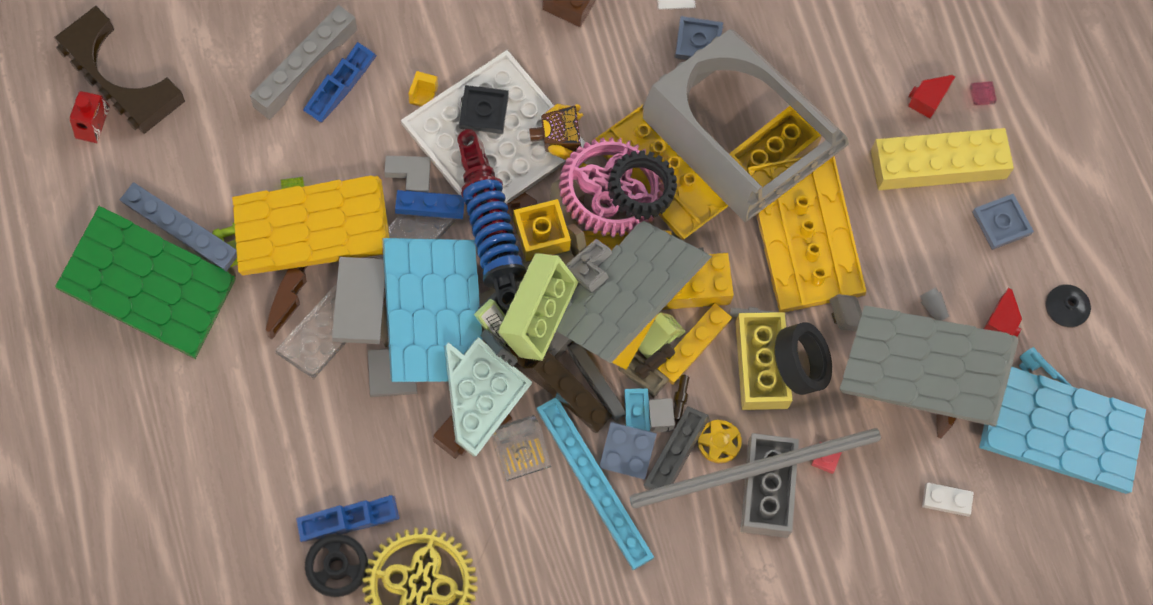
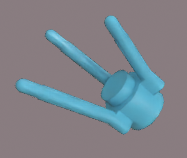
M1034 347L1019 357L1023 362L1019 367L1023 371L1029 372L1028 369L1035 371L1042 367L1054 379L1057 378L1061 383L1071 386Z

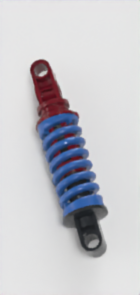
M466 129L457 138L461 161L465 170L463 174L465 185L461 188V195L467 205L466 210L470 216L469 222L472 226V233L475 237L474 242L478 248L477 253L480 258L481 268L483 269L484 285L489 288H495L499 304L508 312L510 305L507 304L510 299L515 297L519 289V282L523 280L526 274V268L522 265V258L518 256L520 250L515 245L517 241L516 236L512 234L514 228L510 224L511 216L507 213L508 205L504 202L506 197L502 192L503 181L495 177L494 169L489 165L483 142L473 130Z

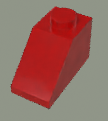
M947 75L923 80L919 87L914 86L908 97L911 101L908 107L931 119L953 83L955 76Z
M1008 288L1001 296L983 329L1004 332L1018 337L1022 330L1019 327L1022 316L1012 289Z

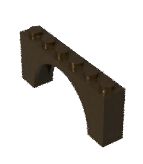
M94 6L54 37L58 44L56 49L64 58L68 56L71 59V65L78 72L82 70L86 74L84 77L91 86L96 85L99 88L98 92L106 101L110 99L114 103L112 106L118 114H125L127 116V122L134 130L139 129L145 134L185 102L182 91L168 77L144 88H124L106 80L98 71L97 59L103 42L114 31L111 20L97 6Z

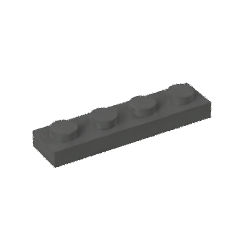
M687 406L644 483L645 489L651 490L675 482L709 420L707 414Z

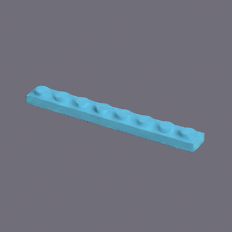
M553 398L537 407L536 411L631 569L634 571L653 560V554L560 401Z

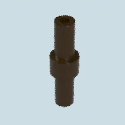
M687 375L680 376L678 391L675 392L673 399L675 403L673 411L674 421L678 422L682 417L684 405L687 404L688 400L687 389L690 377Z

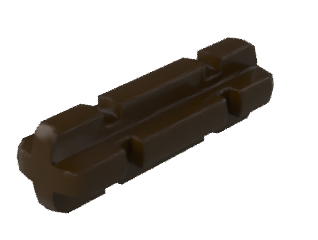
M667 343L662 346L660 352L656 351L644 361V365L640 364L635 368V373L640 379L643 380L648 377L650 371L654 372L667 361L666 358L670 359L675 355V350L670 344Z

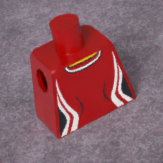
M84 91L78 92L70 114V123L75 139L92 143L98 142L110 109V105L102 96Z

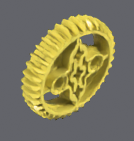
M414 528V535H410L408 529L404 530L405 537L401 538L399 533H396L397 541L393 542L389 537L387 538L388 547L382 543L379 545L382 553L378 551L373 552V556L377 561L373 559L368 560V564L373 569H365L367 575L371 577L363 578V583L370 585L363 588V593H371L364 597L366 603L373 602L370 605H382L378 595V579L380 578L387 591L402 596L399 605H413L415 601H417V605H430V603L449 605L456 598H459L457 605H471L467 601L476 600V596L469 594L470 592H477V586L470 585L477 582V577L469 576L476 572V568H467V566L473 563L472 558L464 560L468 555V551L458 552L462 544L457 543L453 547L455 539L450 537L446 542V533L444 532L438 538L436 529H433L431 535H428L427 528L423 529V534H419L418 528ZM415 543L428 544L426 547L420 548L415 552L410 566L394 564L386 568L385 571H381L386 560L400 548ZM435 546L448 552L457 562L463 579L462 591L458 590L457 583L452 578L439 574L441 557L437 550L434 549ZM430 554L431 562L424 569L422 560H426V557ZM431 570H433V571H432V576H433V580H434L433 585H431V580H430V578H429ZM396 573L403 576L402 582L399 584L391 583L390 578ZM423 577L425 586H422L417 593L415 583H419ZM408 583H409V587H410V591H411V595H410V598H409V599H408V592H407V590H406V588H407V586H408ZM431 586H432V594H433V595H428V594L430 593V591H431ZM440 586H448L451 589L450 593L446 596L439 595L437 590Z

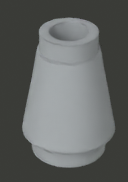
M937 288L920 296L922 299L921 303L934 319L942 321L949 317L941 291L938 292Z

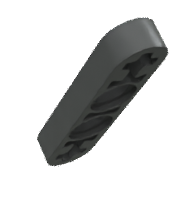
M576 342L567 346L571 358L604 408L612 415L611 418L616 421L625 416L626 414L621 403L585 349Z

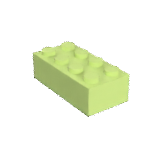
M535 253L510 304L509 310L500 325L498 333L521 358L543 360L578 284L577 279L559 256Z

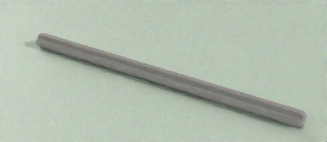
M877 428L633 494L630 496V503L632 508L636 509L879 442L881 435Z

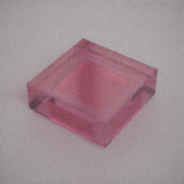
M993 81L971 83L970 90L974 106L996 103L997 99Z

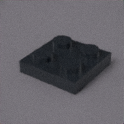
M465 85L459 129L503 134L509 90Z

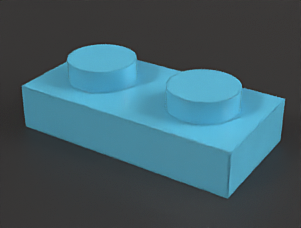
M648 388L625 389L626 425L650 431Z

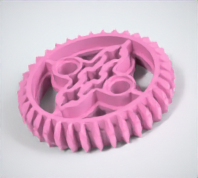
M603 137L600 139V143L595 139L591 144L586 142L583 147L579 146L576 152L573 151L570 158L566 159L565 165L562 167V173L559 178L561 181L559 183V189H561L560 197H563L562 203L567 205V212H572V219L579 218L578 225L585 223L586 230L590 227L594 228V234L598 230L602 231L603 236L610 232L613 238L616 232H618L620 237H622L625 231L629 234L638 223L642 221L649 223L654 220L652 216L644 220V216H641L640 220L635 219V216L621 220L610 219L617 213L619 208L618 205L616 207L613 205V199L609 197L608 180L612 168L619 158L622 159L623 155H630L633 151H636L637 154L640 152L638 144L634 147L630 146V140L624 144L621 138L618 139V142H614V139L611 137L609 142H606ZM601 155H614L608 160L605 168L593 164L578 168L590 158ZM640 168L650 183L651 194H649L642 182L630 178L632 169L627 170L621 176L620 182L622 190L632 200L641 203H652L663 195V182L653 171ZM573 179L577 180L583 192L594 196L591 204L593 213L587 210L576 197L573 189ZM601 204H607L609 208H605Z

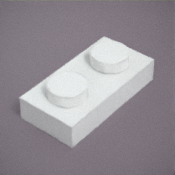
M927 482L925 484L922 507L969 517L971 515L974 492Z

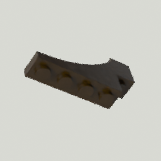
M508 343L506 344L518 360L514 367L558 399L594 433H598L612 417L549 351L546 352L542 361L519 357Z

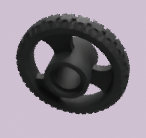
M332 534L321 538L312 545L305 559V574L310 585L317 592L325 596L343 597L349 595L362 585L363 578L367 575L365 569L368 568L366 552L357 540L347 535ZM342 544L350 546L357 553L360 561L359 564H349L347 557L340 552ZM325 547L329 553L323 561L324 569L314 572L313 564L315 557ZM333 561H342L343 566L340 570L333 571L330 569ZM348 575L352 579L350 584L341 588L326 586L329 578L340 580Z

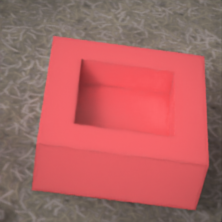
M842 452L814 459L811 465L833 474Z

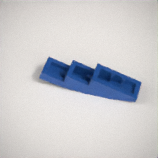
M357 42L347 58H342L331 75L327 74L303 111L322 123L351 91L377 55Z
M389 495L373 501L364 500L347 506L339 505L296 518L300 541L306 542L321 539L332 534H345L399 520L395 496Z

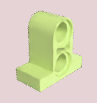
M660 312L655 318L656 321L651 325L638 348L646 359L656 351L660 352L662 346L667 343L670 344L674 339L680 338L686 332L672 315Z

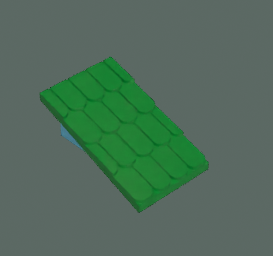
M98 206L55 288L196 359L236 278L229 272L201 259V257L162 239L160 236L134 224L124 217Z

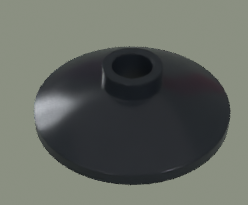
M1065 284L1055 287L1048 294L1046 310L1055 323L1063 327L1073 328L1082 325L1089 318L1091 303L1088 296L1080 288ZM1068 300L1073 302L1074 306H1070Z

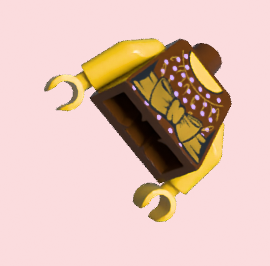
M579 104L575 106L554 105L545 114L541 115L542 127L529 128L531 142L544 140L545 152H550L552 155L564 160L570 158L573 151L576 152L577 148L581 146L578 121L583 116V114L578 113L581 106ZM583 162L578 168L585 167L587 164Z

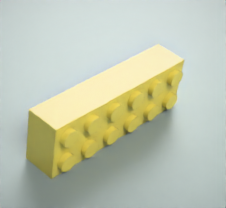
M1005 128L876 139L871 148L878 190L1007 179L1014 169Z

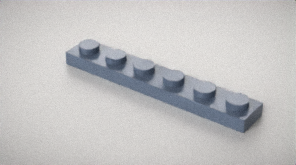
M133 182L120 198L123 204L224 271H227L237 258V250L136 183Z

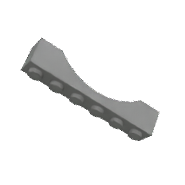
M338 5L252 92L250 98L253 107L270 120L285 105L290 94L309 69L328 52L343 45L357 31L355 17Z

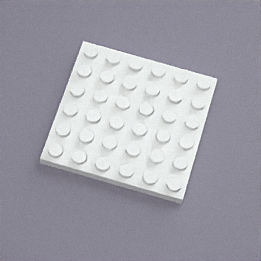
M508 50L401 120L402 126L424 153L430 157L432 163L458 195H461V188L465 185L463 180L465 170L462 165L461 153L457 142L458 135L463 130H466L459 129L465 85L509 90L504 133L474 131L483 142L489 165L494 169L495 177L503 181L502 192L505 194L506 199L504 202L506 204L556 171L566 162V160L552 155L550 152H545L544 140L531 142L529 128L542 127L541 115L545 114L554 105ZM580 137V139H581V147H583L584 144H585V142H584V140Z

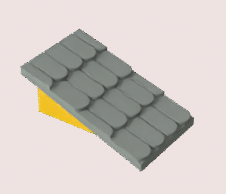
M642 221L633 228L619 246L616 245L613 248L612 254L598 266L607 273L609 278L593 292H590L581 284L575 289L556 331L607 362L614 363L626 370L658 313L712 256L650 223Z
M864 305L856 338L853 342L850 358L848 359L839 390L845 394L996 427L1019 339L1014 335L1004 332L933 320L930 317L905 314L900 311Z

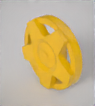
M713 420L706 424L697 440L700 453L707 460L714 463H727L738 455L742 439L739 430L730 422ZM722 425L728 427L729 429H723ZM710 427V433L703 434ZM735 438H737V447L732 442ZM702 445L709 447V454L704 450ZM722 453L729 455L726 458H719Z

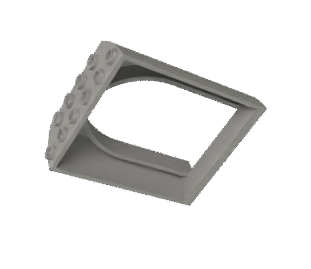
M731 29L720 37H715L710 44L703 49L697 50L688 60L679 63L669 74L663 75L658 82L652 85L643 105V119L745 223L849 145L846 135L740 34ZM717 70H732L752 75L769 85L826 140L762 188L696 121L688 104L690 89Z

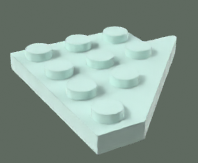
M479 337L475 339L464 355L450 343L444 346L455 442L474 457L477 456L533 383L514 366H510L501 357H498Z

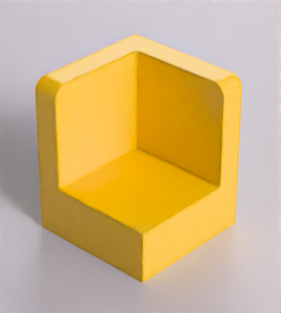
M416 71L408 93L409 103L421 107L434 99L438 89V77Z

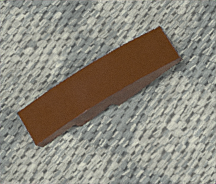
M308 266L288 269L279 285L266 326V332L270 339L275 337L300 305L297 294L307 282L303 272Z

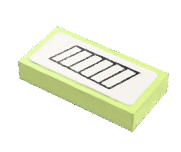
M489 299L474 315L484 329L489 330L506 345L507 342L498 333L505 315L496 302Z

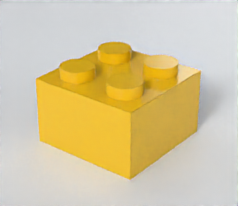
M558 199L514 210L513 222L526 262L531 261L535 253L554 255L570 251L571 239Z

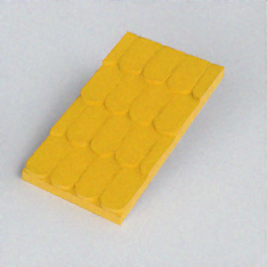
M641 105L596 137L595 140L600 143V139L604 137L606 142H609V139L612 137L614 142H618V139L621 138L624 144L630 140V146L634 147L638 144V150L645 149V155H648L650 151L654 153L653 157L656 158L660 155L663 157L662 162L667 160L670 163L669 168L673 167L674 175L677 177V189L670 206L664 213H659V216L678 237L684 240L726 209L728 205L643 119V105ZM603 155V156H604V158L608 161V160H609L610 158H612L614 155ZM633 168L630 178L642 182L647 192L651 194L650 183L644 172L640 168Z
M833 156L756 214L779 312H789L828 304L831 298L846 300L866 295L864 278L835 156ZM803 157L748 167L747 172L763 188Z
M369 175L344 181L339 179L304 187L294 186L274 191L264 190L232 197L238 272L241 275L337 262L340 257L364 258L383 255L382 238H390L382 180L379 176Z

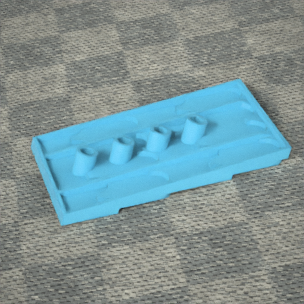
M382 238L391 382H448L444 346L450 343L464 355L476 338L479 337L482 340L480 336L482 334V325L474 315L480 307L474 240Z
M1011 367L997 425L995 427L984 424L979 448L1128 494L1133 489L1137 466L1136 461L1138 460L1146 409L1113 397L1108 398L1083 388L1078 389L1042 375L1037 376Z

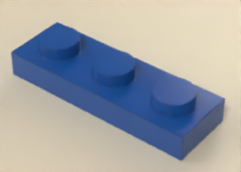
M397 190L395 214L463 219L465 201L462 195Z

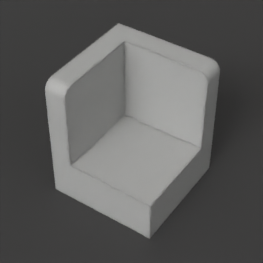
M672 398L649 400L650 431L654 433L673 432L675 422Z

